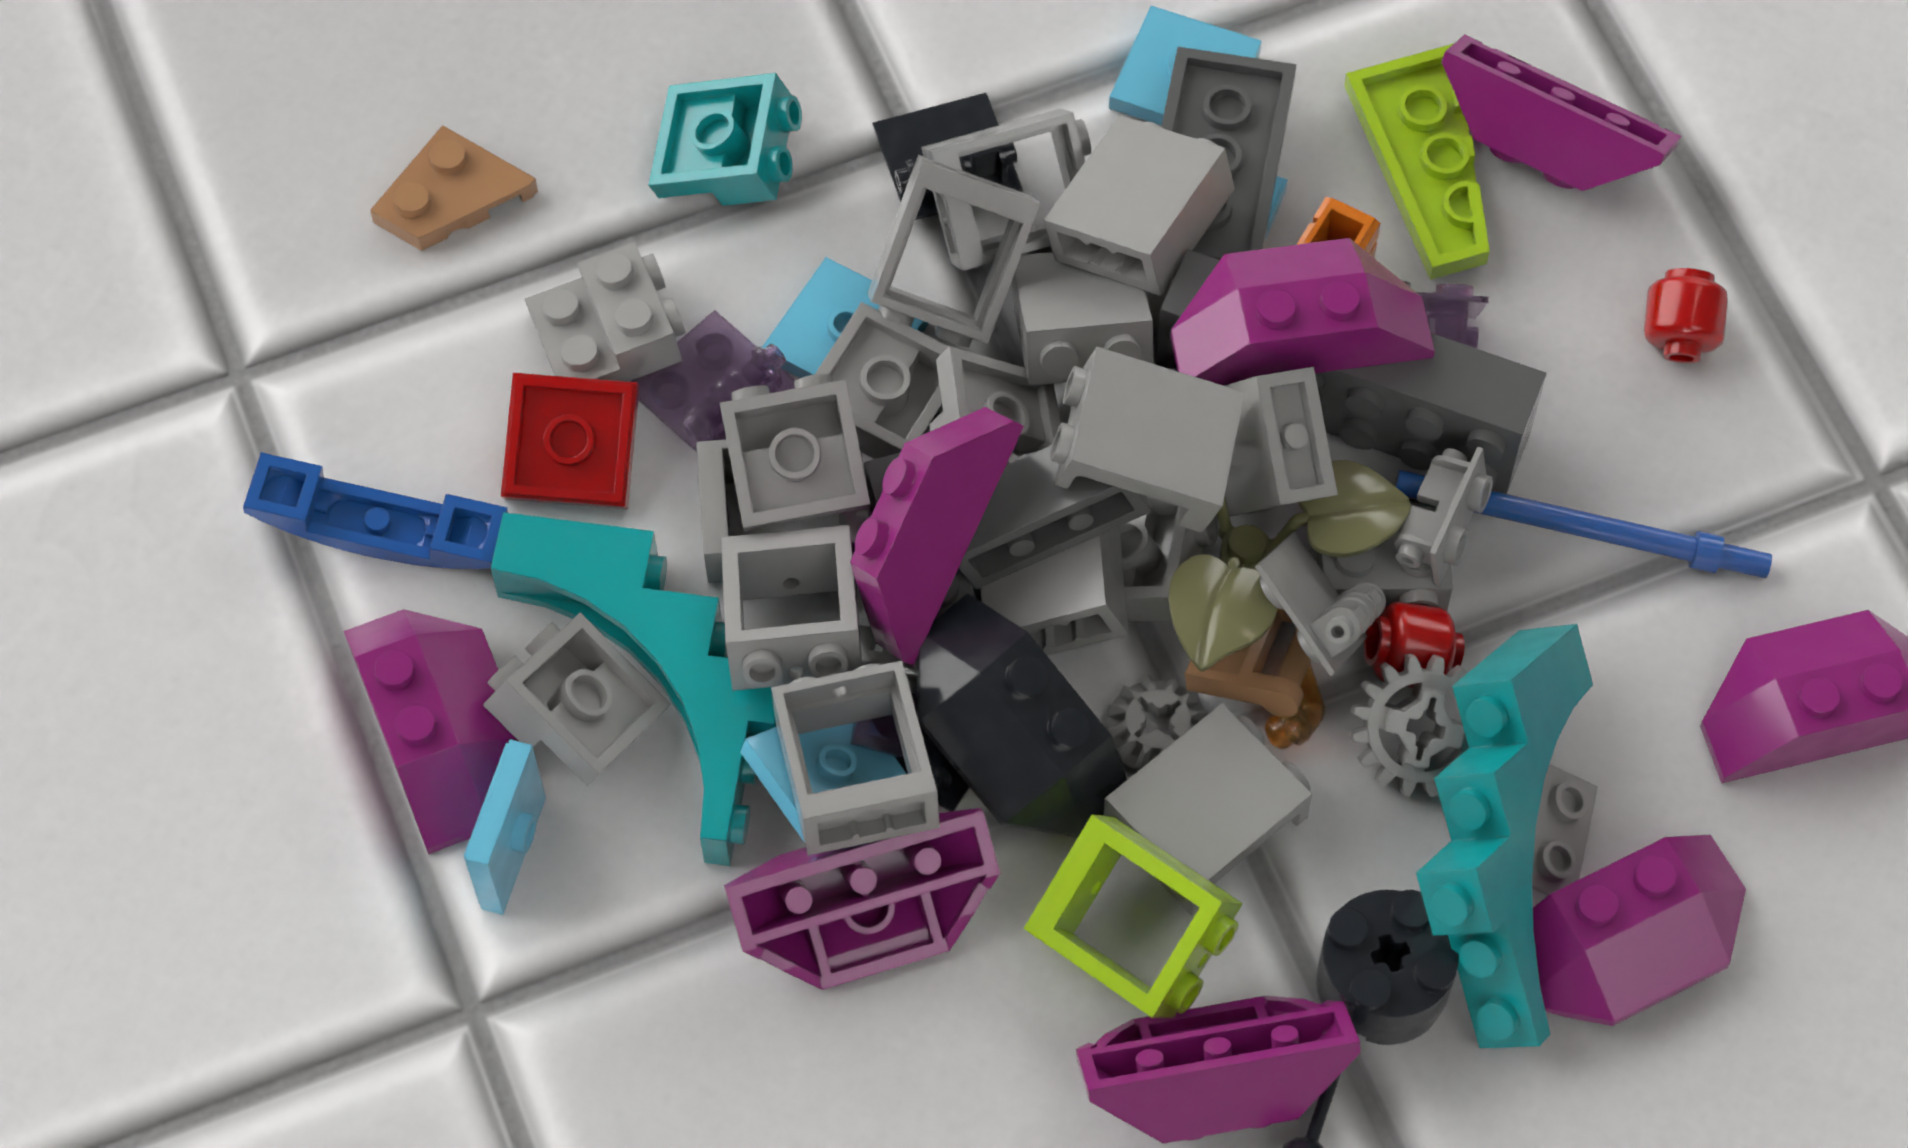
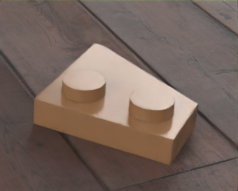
M442 125L370 209L374 224L423 251L448 239L449 235L455 230L461 228L469 229L489 219V209L516 196H519L522 202L533 198L538 192L536 178Z

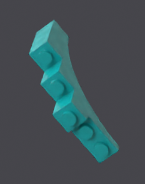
M503 512L491 564V572L498 597L545 607L571 619L581 612L604 637L627 651L663 688L687 727L701 766L704 792L700 842L704 863L730 866L734 844L745 845L749 829L750 806L741 805L745 784L756 785L758 779L740 751L746 738L775 728L776 720L771 687L736 691L732 689L725 640V622H722L719 597L664 591L667 557L658 556L654 531Z
M1578 624L1519 630L1452 685L1469 748L1434 778L1451 841L1416 872L1433 936L1448 935L1451 948L1459 954L1457 970L1479 1049L1539 1047L1551 1035L1539 983L1534 941L1532 872L1536 823L1548 767L1557 740L1571 712L1593 686Z

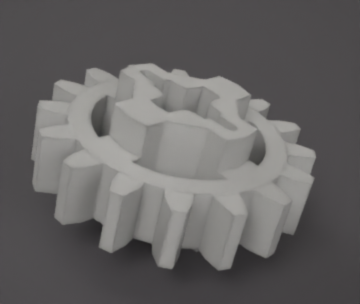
M1407 654L1404 659V671L1398 673L1385 662L1380 665L1381 673L1385 680L1383 683L1377 686L1366 680L1362 682L1361 687L1370 696L1367 705L1351 704L1350 711L1359 718L1364 719V726L1349 731V736L1354 742L1367 743L1368 748L1363 750L1357 757L1360 764L1364 767L1378 762L1381 764L1375 776V780L1381 785H1387L1397 776L1399 777V792L1402 795L1410 797L1417 782L1422 783L1427 795L1437 797L1438 791L1434 778L1469 748L1462 722L1450 718L1443 707L1446 698L1444 694L1445 688L1455 697L1452 685L1466 675L1468 671L1457 665L1447 675L1443 674L1444 659L1437 655H1432L1426 669H1421L1417 657L1413 654ZM1414 684L1412 695L1395 705L1387 703L1390 697L1405 686ZM1424 710H1426V716L1435 722V728L1433 732L1423 731L1419 736V740L1416 741V735L1407 728V723L1409 719H1420ZM1379 729L1393 733L1399 742L1397 751L1399 756L1398 763L1391 759L1385 751L1380 740ZM1448 746L1455 748L1446 759L1438 764L1429 766L1431 756Z

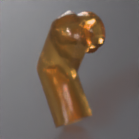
M1311 662L1301 684L1304 695L1298 712L1292 717L1273 715L1265 723L1266 736L1275 748L1287 749L1293 743L1299 746L1311 738L1324 719L1325 704Z

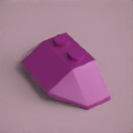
M1465 34L1445 51L1441 61L1474 140L1489 146L1490 152L1501 160L1510 163L1522 162L1543 172V176L1547 181L1561 188H1577L1585 191L1659 166L1676 149L1682 137L1498 49L1490 48Z
M1350 238L1224 254L1171 329V341L1177 371L1222 386L1255 376L1314 367L1315 373L1434 358L1435 353L1422 297Z
M987 407L906 442L899 457L890 463L884 474L883 491L871 517L864 521L856 535L855 552L850 564L875 643L911 665H914L920 647L928 635L1024 428V425Z
M402 609L343 631L427 853L431 854L470 839L505 744L509 743L510 739L518 741L483 706L495 692L487 682L498 671V667L482 628Z
M1864 610L1746 638L1700 725L1721 784L1908 739V636L1870 610Z
M983 809L939 813L940 828L813 855H807L806 847L780 854L725 884L724 889L742 951L821 990L949 952L976 912L987 890L991 889L1001 874Z
M1711 835L1664 837L1549 894L1533 907V932L1539 983L1546 1012L1566 1018L1614 1026L1729 967L1746 888Z
M1259 996L1192 1008L1182 1014L1177 1012L1174 1017L1151 1018L1147 1016L1132 1019L1105 1033L1094 1044L1086 1043L1076 1049L1077 1062L1089 1102L1162 1144L1181 1140H1197L1204 1136L1248 1128H1264L1275 1123L1297 1120L1361 1053L1360 1040L1344 1001L1327 1000L1322 1004H1318L1303 998Z

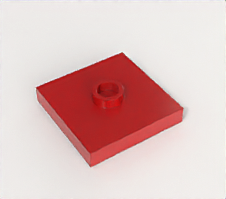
M513 372L500 497L509 500L628 509L640 385L637 382Z

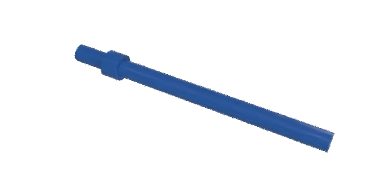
M1399 470L1394 486L1408 498L1418 500L1417 494L1425 475ZM1492 490L1485 509L1482 513H1478L1688 561L1689 568L1710 573H1716L1718 568L1766 579L1772 564V554L1724 543L1723 536L1697 531L1695 536H1690Z

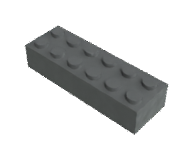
M1187 249L1160 309L1156 365L1168 369H1177L1171 341V329L1220 260ZM1431 333L1435 350L1434 358L1315 373L1327 433L1341 437L1345 443L1354 448L1362 450L1375 449L1398 457L1406 465L1423 471L1429 470L1433 458L1437 455H1442L1445 449L1450 448L1460 451L1467 457V462H1470L1476 448L1481 447L1484 450L1486 474L1493 478L1492 491L1505 494L1509 490L1529 439L1547 374L1535 368Z

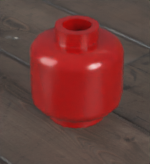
M1674 268L1665 272V278L1657 280L1649 287L1644 323L1645 339L1653 346L1664 350V359L1677 363H1696L1701 360V353L1713 351L1723 344L1728 296L1725 288L1714 282L1715 277L1712 273L1694 268Z
M1393 602L1385 607L1382 614L1365 631L1367 638L1364 641V659L1367 665L1373 666L1376 676L1382 682L1385 680L1382 676L1380 665L1386 662L1398 673L1404 671V659L1407 654H1413L1417 657L1421 669H1426L1432 655L1440 656L1444 659L1443 674L1445 675L1457 665L1461 666L1465 651L1464 637L1462 633L1456 632L1454 621L1449 612L1439 607ZM1411 684V685H1408V686H1405V687L1413 688V687H1414V684Z

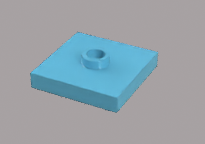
M1151 5L1109 96V109L1162 125L1177 47L1258 58L1261 53L1262 41Z
M825 257L761 347L762 359L799 378L815 375L860 303L863 302L878 310L879 305L872 303L867 295L872 280ZM914 318L911 327L923 333L929 323Z
M868 720L798 734L813 793L907 774ZM777 727L746 738L740 753L804 842Z
M511 739L509 743L505 744L464 854L481 909L501 915L505 912L525 854L533 842L537 822L546 800L533 746Z

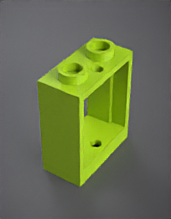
M1092 814L1023 929L1151 1018L1174 1017L1177 1012L1180 1014L1184 1013L1198 997L1204 983L1199 975L1212 954L1214 956L1220 955L1234 938L1239 925L1234 918L1243 903L1115 817ZM1121 855L1200 907L1152 987L1074 934Z

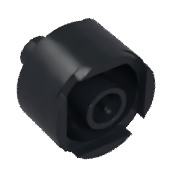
M1410 889L1404 891L1376 890L1367 892L1351 899L1330 918L1316 974L1318 996L1321 1004L1327 1000L1344 1001L1356 1033L1366 1037V1041L1379 1045L1405 1043L1427 1032L1442 1013L1456 977L1459 954L1451 948L1448 935L1433 936L1420 891ZM1389 967H1395L1398 971L1391 972Z

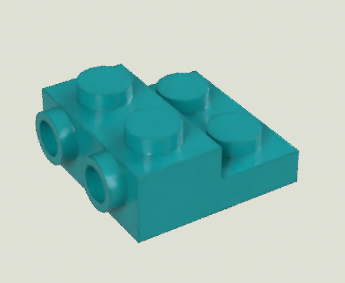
M776 72L669 85L648 186L658 198L713 193L722 206L777 200L780 182H788L793 172L792 157L787 148L789 132L798 131L802 124V110L799 100L790 93Z

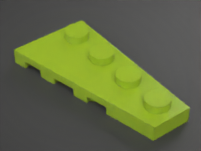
M1453 44L1346 73L1344 88L1430 280L1485 265L1488 262L1490 253L1480 184L1477 183L1475 174L1473 138L1469 135L1467 121L1441 62L1445 51Z

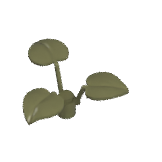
M1333 460L1332 466L1338 495L1298 502L1304 512L1292 516L1274 539H1269L1266 533L1256 526L1241 525L1234 527L1230 521L1226 497L1224 496L1223 506L1217 513L1219 522L1218 535L1222 539L1219 559L1207 554L1190 557L1174 572L1168 592L1170 616L1175 633L1195 667L1199 671L1209 669L1223 658L1252 645L1271 628L1278 608L1264 594L1260 585L1261 575L1255 566L1289 534L1294 531L1296 532L1301 526L1307 525L1309 544L1318 553L1332 557L1356 556L1379 546L1402 527L1411 509L1408 497L1376 471L1354 461Z

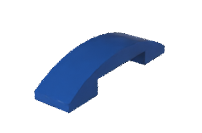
M261 452L243 505V511L245 514L304 539L367 557L434 568L486 569L491 568L503 512L508 513V507L445 494L443 504L391 493L324 478L323 467L320 465Z

